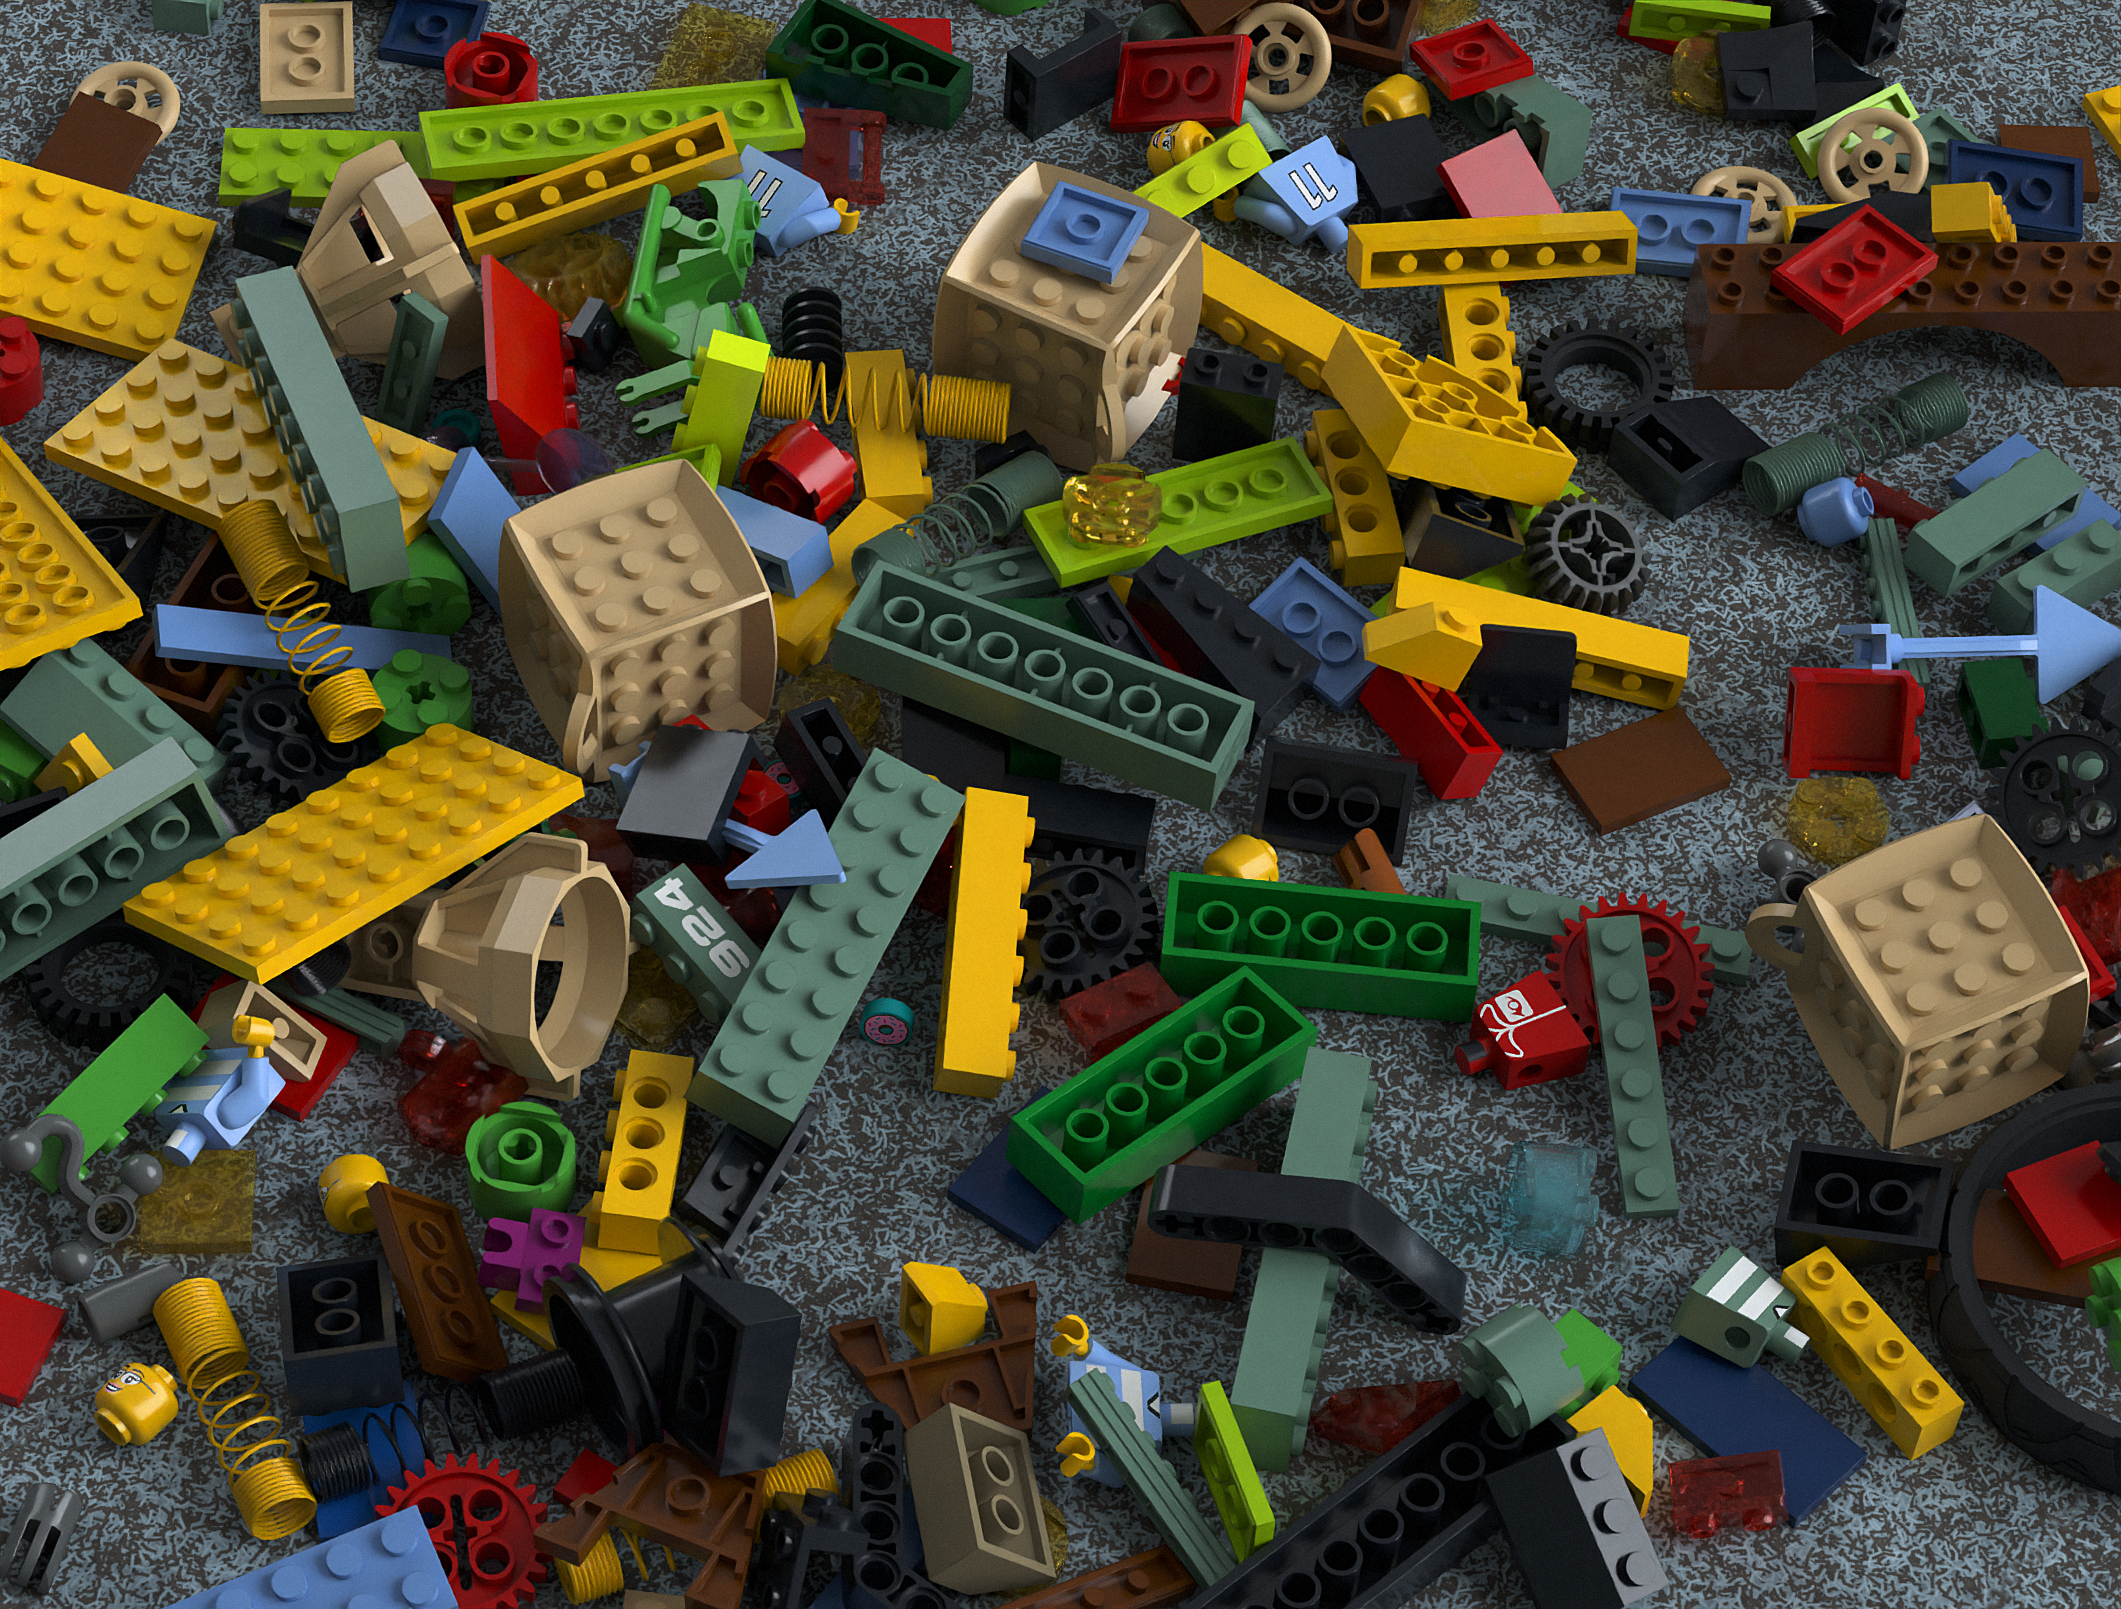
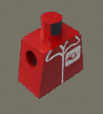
M1539 970L1478 1005L1473 1012L1469 1033L1471 1041L1456 1046L1454 1055L1459 1069L1465 1076L1490 1067L1504 1090L1508 1091L1585 1072L1591 1043L1543 972Z

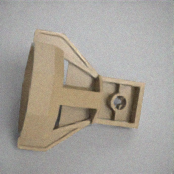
M387 140L341 163L298 265L294 269L335 360L346 356L386 365L397 313L389 298L401 292L405 296L416 291L449 317L436 377L455 380L486 364L484 314L481 297L459 254L460 251L455 241L452 240L437 209L409 162L405 161L397 143L394 140ZM360 207L384 258L370 263L349 222ZM230 302L210 311L209 314L235 364L243 367L237 347V340L244 339L243 329L237 330Z
M530 832L520 837L449 890L429 887L341 938L349 946L352 958L350 968L337 985L350 990L425 1002L430 1008H436L447 1015L517 1093L569 1102L580 1095L581 1070L599 1060L628 990L629 955L641 949V942L638 941L634 934H630L629 905L605 863L588 861V846L585 841ZM560 903L564 924H549ZM538 960L563 961L555 998L544 1022L537 1031L534 992Z

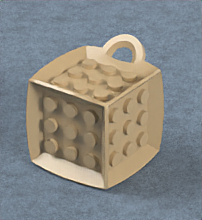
M1037 161L1032 162L983 211L957 248L941 277L932 335L934 375H942L943 377L951 375L957 378L961 376L962 379L964 377L967 379L971 378L972 380L976 378V380L981 379L983 381L985 379L986 381L991 380V382L995 380L1001 383L1005 381L1006 384L1010 382L1011 400L1006 437L1026 429L1039 445L1043 444L1047 447L1054 463L1095 475L1105 474L1118 461L1124 459L1127 451L1153 422L1172 393L1161 390L1168 378L1170 381L1178 380V373L1183 371L1181 365L1177 364L1181 357L1186 359L1188 349L1194 346L1203 297V253L1199 230L1164 208L1118 186L1062 167ZM1058 181L1149 210L1148 224L1111 285L1020 255L1021 241Z
M688 460L665 461L598 478L542 500L505 520L502 528L498 560V591L505 637L513 662L535 709L563 752V765L565 769L579 773L589 783L611 780L608 768L614 763L625 767L640 756L638 745L644 740L652 743V737L655 735L659 724L672 726L691 714L698 717L712 730L726 732L728 729L746 732L767 720L774 695L778 659L776 621L771 592L759 564L734 518L708 482Z
M1981 813L1946 822L1876 848L1805 886L1797 905L1771 903L1756 908L1751 913L1745 928V938L1752 950L1765 961L1786 971V981L1791 997L1826 1069L1871 1135L1882 1148L1887 1150L1926 1141L1971 1125L2048 1087L2066 1075L2076 1056L2084 1034L2090 999L2088 968L2068 926L2047 889L2013 841L1988 814ZM1781 926H1794L1803 929L1805 937L1804 953L1800 954L1781 946L1774 937L1775 929Z

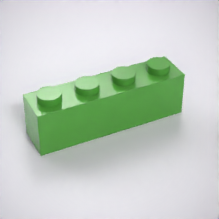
M165 993L148 1007L37 1116L61 1114L73 1120L80 1128L85 1141L84 1157L79 1171L80 1182L91 1172L84 1163L98 1149L107 1156L130 1133L123 1125L138 1110L147 1117L169 1095L162 1086L178 1072L185 1079L208 1057L201 1048L210 1038ZM47 1136L41 1142L43 1151L39 1163L33 1169L25 1171L49 1195L59 1188L56 1180L57 1167L63 1150V1144L56 1136Z

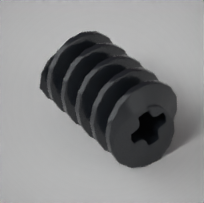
M820 286L796 290L786 298L782 305V359L786 357V359L791 358L793 360L795 358L801 361L805 359L806 362L808 360L812 362L810 393L813 392L820 362L825 364L826 393H830L840 386L843 374V356L841 355L843 347L841 341L842 302L839 296L831 289ZM821 379L817 394H821Z

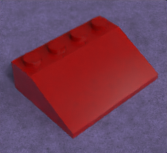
M492 255L481 256L487 397L517 495H539L576 487L575 468L583 467L579 439H573V432L581 430L576 402H571V396L578 395L579 393L575 368L574 366H569L568 361L576 359V350L566 335L567 331H563L559 314L555 309Z

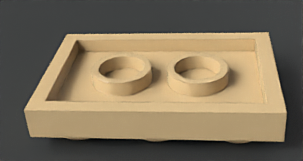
M352 1L260 4L261 114L355 112Z

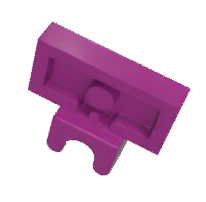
M532 1207L529 1224L502 1218H491L488 1221L483 1241V1249L487 1252L482 1256L477 1282L482 1286L512 1292L516 1290L517 1286L514 1310L546 1316L542 1299L543 1281L553 1275L561 1277L562 1268L568 1262L579 1264L586 1217Z

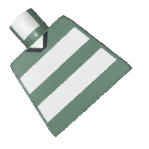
M1732 1245L1690 1287L1669 1327L1674 1332L1743 1368H1751L1767 1349L1794 1366L1811 1340L1810 1337L1787 1323L1797 1303L1796 1295Z

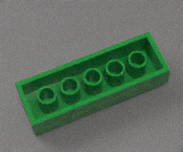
M1169 871L1158 992L1199 996L1246 965L1290 1005L1471 1023L1478 987L1482 902Z
M1245 965L1013 1116L1010 1121L1005 1159L1079 1226L1155 1175L1156 1170L1160 1167L1171 1164L1302 1076L1308 1047H1315L1319 1029Z

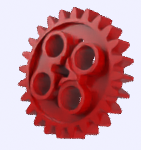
M1620 892L1617 906L1613 907L1609 905L1603 896L1598 897L1596 913H1593L1582 904L1579 906L1578 911L1580 924L1572 919L1565 918L1562 930L1566 936L1553 935L1551 947L1557 953L1546 955L1545 967L1554 972L1546 974L1545 977L1552 987L1556 989V993L1584 1034L1593 1036L1591 1050L1596 1051L1599 1049L1601 1043L1596 1007L1592 1001L1594 992L1585 933L1586 919L1639 915L1643 944L1656 942L1665 949L1666 953L1658 957L1644 954L1649 992L1661 991L1671 999V1002L1664 1006H1654L1651 1004L1658 1055L1661 1053L1663 1038L1675 1047L1679 1046L1681 1041L1679 1028L1693 1034L1697 1026V1021L1693 1015L1705 1017L1708 1004L1701 998L1712 997L1714 984L1705 979L1713 977L1715 964L1703 962L1702 960L1709 956L1710 945L1705 943L1694 945L1699 937L1700 927L1697 925L1684 930L1682 925L1686 913L1682 910L1671 918L1665 915L1667 901L1664 899L1658 903L1655 909L1648 908V900L1645 893L1640 895L1636 905H1629L1625 893Z
M452 1453L447 1454L445 1469L437 1470L435 1465L429 1459L424 1460V1477L418 1478L409 1470L403 1472L406 1486L405 1491L390 1485L387 1487V1499L392 1506L376 1505L374 1508L376 1520L417 1505L420 1514L432 1512V1514H436L443 1519L439 1526L427 1529L442 1567L450 1572L447 1579L459 1609H519L518 1597L532 1603L536 1600V1589L531 1582H547V1568L540 1563L551 1562L554 1558L549 1554L534 1549L533 1533L543 1524L541 1522L548 1517V1506L546 1503L532 1504L537 1497L534 1484L527 1485L518 1490L520 1483V1471L518 1469H514L503 1478L500 1476V1463L497 1458H494L487 1468L483 1470L478 1468L476 1453H471L465 1467H458L455 1457ZM454 1498L460 1499L462 1503L472 1587L469 1590L462 1589L460 1584L450 1505L451 1500ZM483 1506H492L500 1511V1514L490 1521H480L472 1516L475 1510ZM489 1559H499L508 1565L505 1570L495 1575L486 1574L479 1569V1566Z

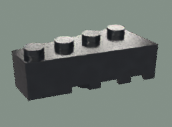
M1167 545L1135 572L1125 607L1157 644L1173 656L1182 667L1181 671L1188 677L1255 702L1249 741L1244 748L1250 753L1310 695L1321 661Z

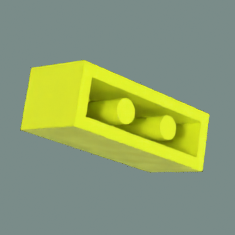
M1247 122L1136 188L1131 193L1164 208L1179 218H1183L1273 162L1251 124Z
M714 329L709 347L700 345L698 347L691 374L700 376L698 387L690 384L687 386L680 413L688 414L689 419L687 425L677 422L670 451L680 452L712 442L717 443L722 455L717 484L731 488L764 376L771 345Z

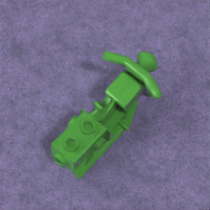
M743 179L698 181V189L711 218L701 220L700 222L682 215L678 208L669 206L671 193L666 186L662 184L651 186L623 308V322L643 363L656 370L636 378L625 379L617 385V395H622L618 400L624 407L636 406L645 400L688 386V384L698 387L700 376L691 373L699 345L709 347L714 329L741 336L736 319L727 302L742 297L740 291L744 288L747 269L753 263L755 231L761 225L760 205L758 201H753ZM660 248L662 250V255H658ZM748 302L739 304L736 314L745 338L769 344L754 306ZM770 347V351H769L768 357L771 356V357L773 358V357H775V356H774V354H773V352H772V349H771V347ZM762 382L754 410L761 407ZM684 398L636 414L631 421L632 426H640L633 430L635 435L643 439H650L661 432L676 428L677 422L687 424L689 415L680 413Z

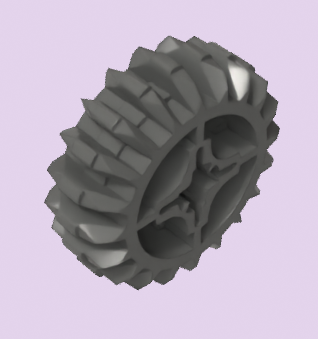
M1589 492L1579 495L1577 499L1569 493L1566 496H1562L1559 501L1554 500L1547 503L1541 510V513H1537L1530 521L1529 530L1523 538L1525 548L1527 549L1522 553L1523 556L1520 560L1531 566L1527 571L1525 579L1537 581L1539 584L1535 596L1546 594L1551 599L1550 603L1611 618L1616 614L1620 615L1627 612L1633 606V602H1636L1644 594L1645 584L1649 581L1652 571L1647 566L1651 563L1653 554L1642 549L1646 545L1648 536L1637 535L1634 531L1638 520L1628 522L1622 516L1624 506L1614 510L1609 508L1607 496L1599 498L1594 503ZM1571 530V538L1566 543L1558 542V533L1560 531ZM1607 573H1615V583L1603 586L1602 578Z

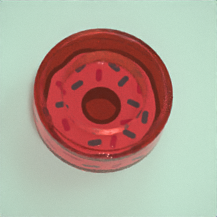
M420 1029L407 1030L397 1049L399 1058L408 1067L432 1075L445 1073L454 1055L453 1048L447 1041L431 1032Z

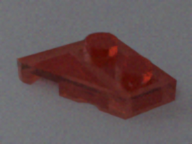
M1453 1379L1349 1388L1332 1395L1328 1400V1404L1311 1415L1310 1419L1317 1436L1385 1454L1459 1398L1461 1392L1457 1381Z

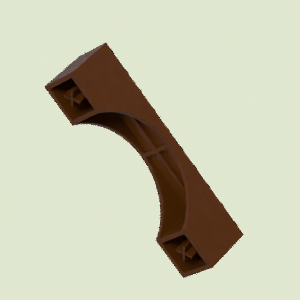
M2121 242L1922 243L1939 256L1936 268L1842 336L1838 335L1769 283L1772 270L1811 243L1697 244L1681 320L1693 390H1789L1812 367L1846 347L1885 333L1925 326L1973 327L1998 332L2018 339L2040 352L2055 366L2062 376L2065 387H2121Z

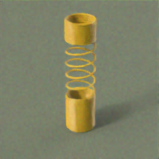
M771 356L768 357L761 392V416L763 418L767 417L769 419L771 417L778 420L781 418L787 421L791 419L792 422L794 420L798 421L801 418L808 419L814 407L821 379L822 414L827 425H831L837 416L846 383L847 414L852 428H856L862 419L871 386L873 420L876 429L880 431L884 428L889 417L897 386L898 421L903 434L907 433L912 426L922 389L924 427L928 436L932 434L933 437L936 435L943 438L947 436L948 439L950 437L953 439L955 437L957 439L962 438V440L966 438L972 441L976 439L977 442L981 440L982 442L986 441L988 443L991 441L997 444L999 442L1003 444L1006 441L1011 400L1010 382L1006 384L1005 381L1001 383L995 380L991 382V380L986 381L985 379L982 381L981 379L976 380V378L972 380L966 377L962 379L961 376L959 378L956 376L952 377L951 375L943 377L942 375L938 376L935 374L932 377L928 405L927 376L923 372L918 381L907 426L904 428L901 372L897 370L894 374L884 417L879 426L876 370L874 367L869 371L860 410L854 423L851 404V369L848 364L844 367L835 407L830 420H828L825 364L823 362L819 363L810 400L812 362L810 360L806 362L805 359L801 361L795 358L792 360L791 358L786 359V357L783 359L781 357L777 359L776 356L773 358Z
M262 498L251 500L232 509L218 524L217 533L228 551L234 566L237 568L236 570L239 572L245 587L248 589L247 591L253 598V602L257 607L267 610L265 614L266 626L279 632L276 637V646L281 651L291 653L288 658V668L291 672L302 675L299 681V689L303 694L309 696L307 704L326 740L333 743L349 742L370 732L384 718L386 709L363 668H353L333 675L315 687L312 692H308L304 688V680L307 675L324 673L345 663L352 656L354 651L352 647L341 646L332 649L312 662L305 671L296 670L292 665L295 653L314 651L334 641L341 633L342 627L340 625L330 624L313 631L293 649L284 648L281 644L283 632H291L315 624L328 614L331 605L325 602L310 605L289 618L281 628L273 626L269 621V615L272 610H281L300 604L313 596L319 587L317 581L304 582L309 574L310 566L305 560L306 558L303 556L274 500ZM308 585L315 586L300 599L276 606L280 600L295 590ZM275 599L270 606L262 605L259 600ZM319 607H326L314 619L297 626L288 627L294 620L308 611ZM330 629H338L335 634L325 641L300 649L303 644L314 636ZM344 650L349 651L344 658L336 663L311 671L317 664L329 656Z
M197 1277L174 1284L156 1300L152 1312L183 1383L187 1385L189 1397L198 1403V1417L201 1422L209 1426L207 1437L210 1444L219 1449L218 1462L221 1468L229 1472L228 1484L250 1535L261 1540H274L293 1534L307 1525L314 1517L318 1503L300 1463L292 1458H287L292 1449L291 1443L284 1439H272L278 1433L282 1425L281 1421L274 1416H262L268 1410L271 1399L270 1396L263 1393H252L257 1388L261 1377L259 1373L253 1370H243L251 1355L219 1283L210 1278ZM248 1374L255 1377L254 1385L236 1397L224 1401H205L207 1396L217 1386L230 1381L234 1377ZM192 1388L207 1390L200 1399L195 1396ZM261 1397L265 1399L266 1404L264 1408L252 1417L234 1424H215L225 1411L237 1403L250 1398ZM203 1404L209 1406L226 1404L216 1413L211 1422L204 1417L202 1412ZM268 1420L274 1421L276 1424V1428L271 1434L256 1443L241 1447H226L231 1438L252 1424ZM213 1427L220 1429L237 1427L226 1437L222 1445L215 1441L212 1434ZM280 1443L284 1444L287 1448L281 1457L264 1460L253 1465L248 1470H236L245 1458L260 1448ZM224 1450L231 1452L247 1450L237 1459L232 1468L225 1464L223 1459ZM234 1473L240 1474L241 1476L237 1479V1481L234 1484Z
M809 1449L808 1452L804 1451L803 1453H798V1455H793V1457L783 1458L782 1461L778 1460L774 1467L760 1469L767 1474V1491L754 1543H761V1518L764 1510L772 1507L775 1491L805 1495L807 1488H820L836 1493L841 1500L835 1474L830 1462L821 1449ZM610 1525L580 1567L554 1557L562 1586L568 1599L575 1606H578L579 1603L584 1604L585 1601L589 1603L590 1599L594 1601L595 1598L600 1599L601 1596L605 1597L606 1594L611 1595L612 1592L616 1593L617 1590L622 1591L623 1573L616 1548L609 1534ZM620 1528L636 1557L643 1581L648 1582L649 1576L642 1559L638 1535L632 1533V1539L628 1531ZM663 1546L670 1570L675 1573L677 1567L670 1548Z

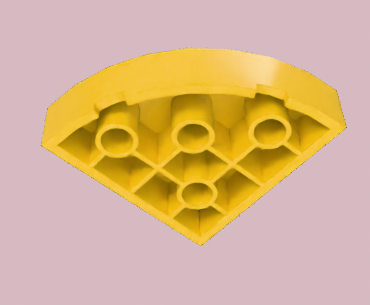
M1343 325L1320 375L1331 389L1332 396L1340 402L1349 415V421L1358 428L1364 437L1365 444L1376 454L1382 463V469L1386 473L1402 480H1407L1409 476L1423 479L1431 485L1444 490L1450 489L1451 486L1466 489L1482 499H1491L1492 496L1508 499L1513 504L1525 509H1532L1533 506L1544 508L1547 503L1554 500L1558 501L1578 460L1550 430L1544 426L1539 427L1536 431L1531 425L1522 420L1525 413L1524 409L1480 380L1430 355H1427L1425 361L1421 362L1399 350L1401 347L1400 342L1362 329Z

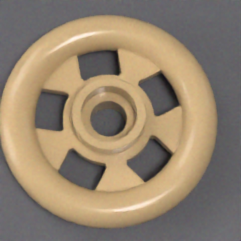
M1281 2L1257 6L1251 9V13L1242 21L1236 22L1228 34H1246L1249 36L1254 29L1262 24L1270 32V36L1264 38L1257 47L1252 44L1250 58L1254 57L1260 76L1251 80L1247 79L1244 100L1252 102L1258 110L1271 113H1284L1298 109L1310 102L1321 91L1328 78L1332 61L1329 38L1321 23L1311 13L1299 6ZM1287 23L1297 26L1304 32L1297 44L1292 39L1281 34ZM1275 50H1283L1286 55L1284 64L1279 67L1273 66L1270 62V56ZM1302 53L1314 56L1309 76L1296 72L1300 64V54ZM1270 80H1289L1288 93L1270 94Z
M137 61L115 62L98 68L81 81L70 101L71 105L79 91L93 97L95 94L105 96L104 102L123 110L129 109L127 110L128 112L158 124L163 133L155 146L170 134L180 114V96L171 78L159 68ZM127 79L137 80V88L135 89L129 85L118 86V81ZM159 93L162 106L149 109L145 97Z
M1884 108L1859 109L1841 117L1826 132L1821 141L1817 156V170L1820 182L1827 195L1836 204L1852 203L1869 198L1868 186L1879 185L1886 181L1889 183L1890 191L1918 194L1925 183L1929 168L1928 149L1920 131L1903 115ZM1877 126L1885 127L1896 133L1891 145L1883 140L1873 138ZM1853 132L1862 142L1855 146L1851 154H1848L1839 146ZM1869 154H1877L1881 157L1882 163L1877 168H1869L1864 163L1865 157ZM1897 154L1910 155L1908 174L1894 172ZM1846 166H1850L1852 174L1858 180L1856 184L1849 188L1842 184L1837 174L1838 171Z
M1727 166L1707 173L1695 183L1690 193L1692 195L1709 196L1716 190L1725 194L1724 198L1752 200L1746 244H1780L1784 241L1783 225L1780 219L1782 207L1798 206V203L1789 187L1776 176L1754 167ZM1737 184L1756 187L1757 191L1744 188L1738 189L1736 186ZM1775 200L1780 211H1767L1766 201ZM1763 222L1768 228L1767 230L1753 233L1750 226Z

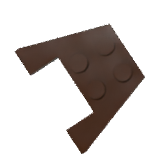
M1035 1280L988 1291L987 1304L999 1339L893 1363L877 1316L829 1327L828 1340L830 1346L875 1403L888 1405L897 1412L901 1418L903 1433L950 1402L1027 1434L1028 1440L1032 1438L1037 1284Z
M666 1433L662 1444L655 1441L612 1473L613 1481L594 1495L584 1493L569 1504L570 1512L553 1525L547 1520L533 1533L534 1549L580 1567L608 1526H616L706 1562L684 1594L685 1609H739L767 1491V1474L759 1469L718 1477L674 1437Z

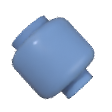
M1838 477L1807 490L1803 495L1802 504L1797 508V513L1805 536L1810 541L1816 540L1820 545L1830 548L1865 534L1868 528L1869 515L1874 514V505L1865 487L1858 488L1852 480L1846 477Z

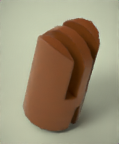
M1370 828L1362 829L1354 836L1356 841L1350 840L1340 849V853H1336L1331 858L1346 889L1407 895L1376 833Z

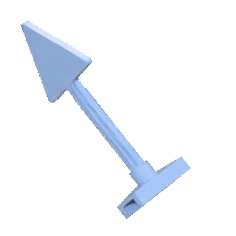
M2036 585L2033 588L2034 632L2031 635L1902 638L1900 634H1891L1890 624L1839 625V635H1853L1854 664L1840 665V668L1891 670V664L1900 663L1902 658L2032 655L2035 659L2036 702L2046 704L2121 656V630L2043 585Z
M646 740L638 745L641 755L624 767L614 763L608 768L622 809L626 805L651 745V742ZM816 809L808 811L777 836L768 835L729 818L727 819L721 833L727 843L754 853V855L725 877L729 889L836 884L846 881L843 868Z

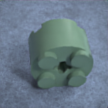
M1521 1301L1514 1303L1463 1337L1458 1344L1467 1366L1459 1372L1462 1383L1474 1398L1480 1399L1484 1396L1489 1405L1494 1409V1416L1500 1428L1511 1438H1514L1521 1432L1529 1431L1581 1396L1584 1391L1583 1378L1578 1365L1575 1364L1568 1369L1560 1354L1569 1348L1563 1337L1547 1317L1531 1304L1521 1308Z

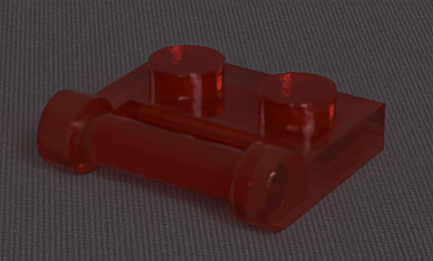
M804 107L803 127L805 130V143H803L801 173L820 183L828 201H836L838 198H843L847 202H858L860 205L881 206L884 204L885 186L881 184L882 134L887 131V116L882 112L872 110ZM850 131H860L863 134L862 181H849Z

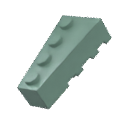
M1536 74L1454 101H1450L1426 75L1425 87L1483 143L1516 129L1550 190L1582 175L1593 110Z

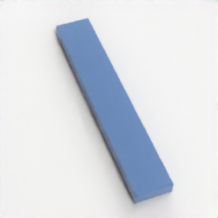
M156 604L152 612L156 657L290 671L288 668V658L291 653L281 651L276 646V637L279 632L266 626L265 616L164 604ZM269 616L270 623L278 628H281L289 619ZM296 619L288 627L308 622V620ZM316 622L303 629L283 632L281 644L284 648L293 649L313 631L335 623ZM338 624L342 627V630L334 641L314 651L295 653L292 665L296 670L305 671L312 662L323 654L341 646H350L354 651L345 663L320 674L336 675L353 668H363L368 678L373 680L376 673L384 665L392 661L393 655L403 649H414L419 653L435 654L452 661L450 637ZM330 629L314 636L303 644L300 649L325 641L335 634L338 629ZM344 650L329 656L317 664L311 671L336 663L344 658L349 651Z

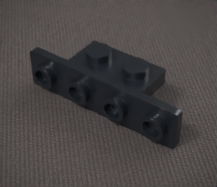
M811 1101L800 1110L778 1149L774 1147L772 1149L758 1138L728 1123L720 1132L675 1207L719 1239L717 1244L734 1267L745 1251L739 1245L744 1234H753L769 1211V1208L763 1204L769 1192L775 1195L789 1178L793 1168L786 1163L792 1153L800 1154L816 1131V1128L810 1123L819 1107Z

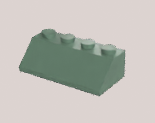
M89 637L79 640L71 648L54 650L44 654L0 705V718L50 762L69 741L84 732L114 770L170 736L174 738L198 768L210 794L216 795L228 769L225 765L227 757Z

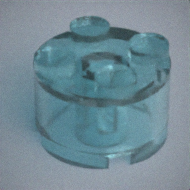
M1517 1140L1513 1144L1505 1169V1173H1511L1513 1176L1509 1191L1502 1190L1500 1205L1502 1238L1504 1242H1509L1508 1247L1563 1254L1582 1253L1585 1243V1226L1595 1227L1599 1214V1197L1596 1194H1590V1184L1594 1179L1597 1167V1152L1595 1149L1536 1141Z

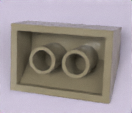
M950 1402L903 1433L906 1469L910 1477L915 1503V1516L919 1524L924 1549V1564L930 1581L967 1595L1049 1584L1056 1579L1026 1433Z

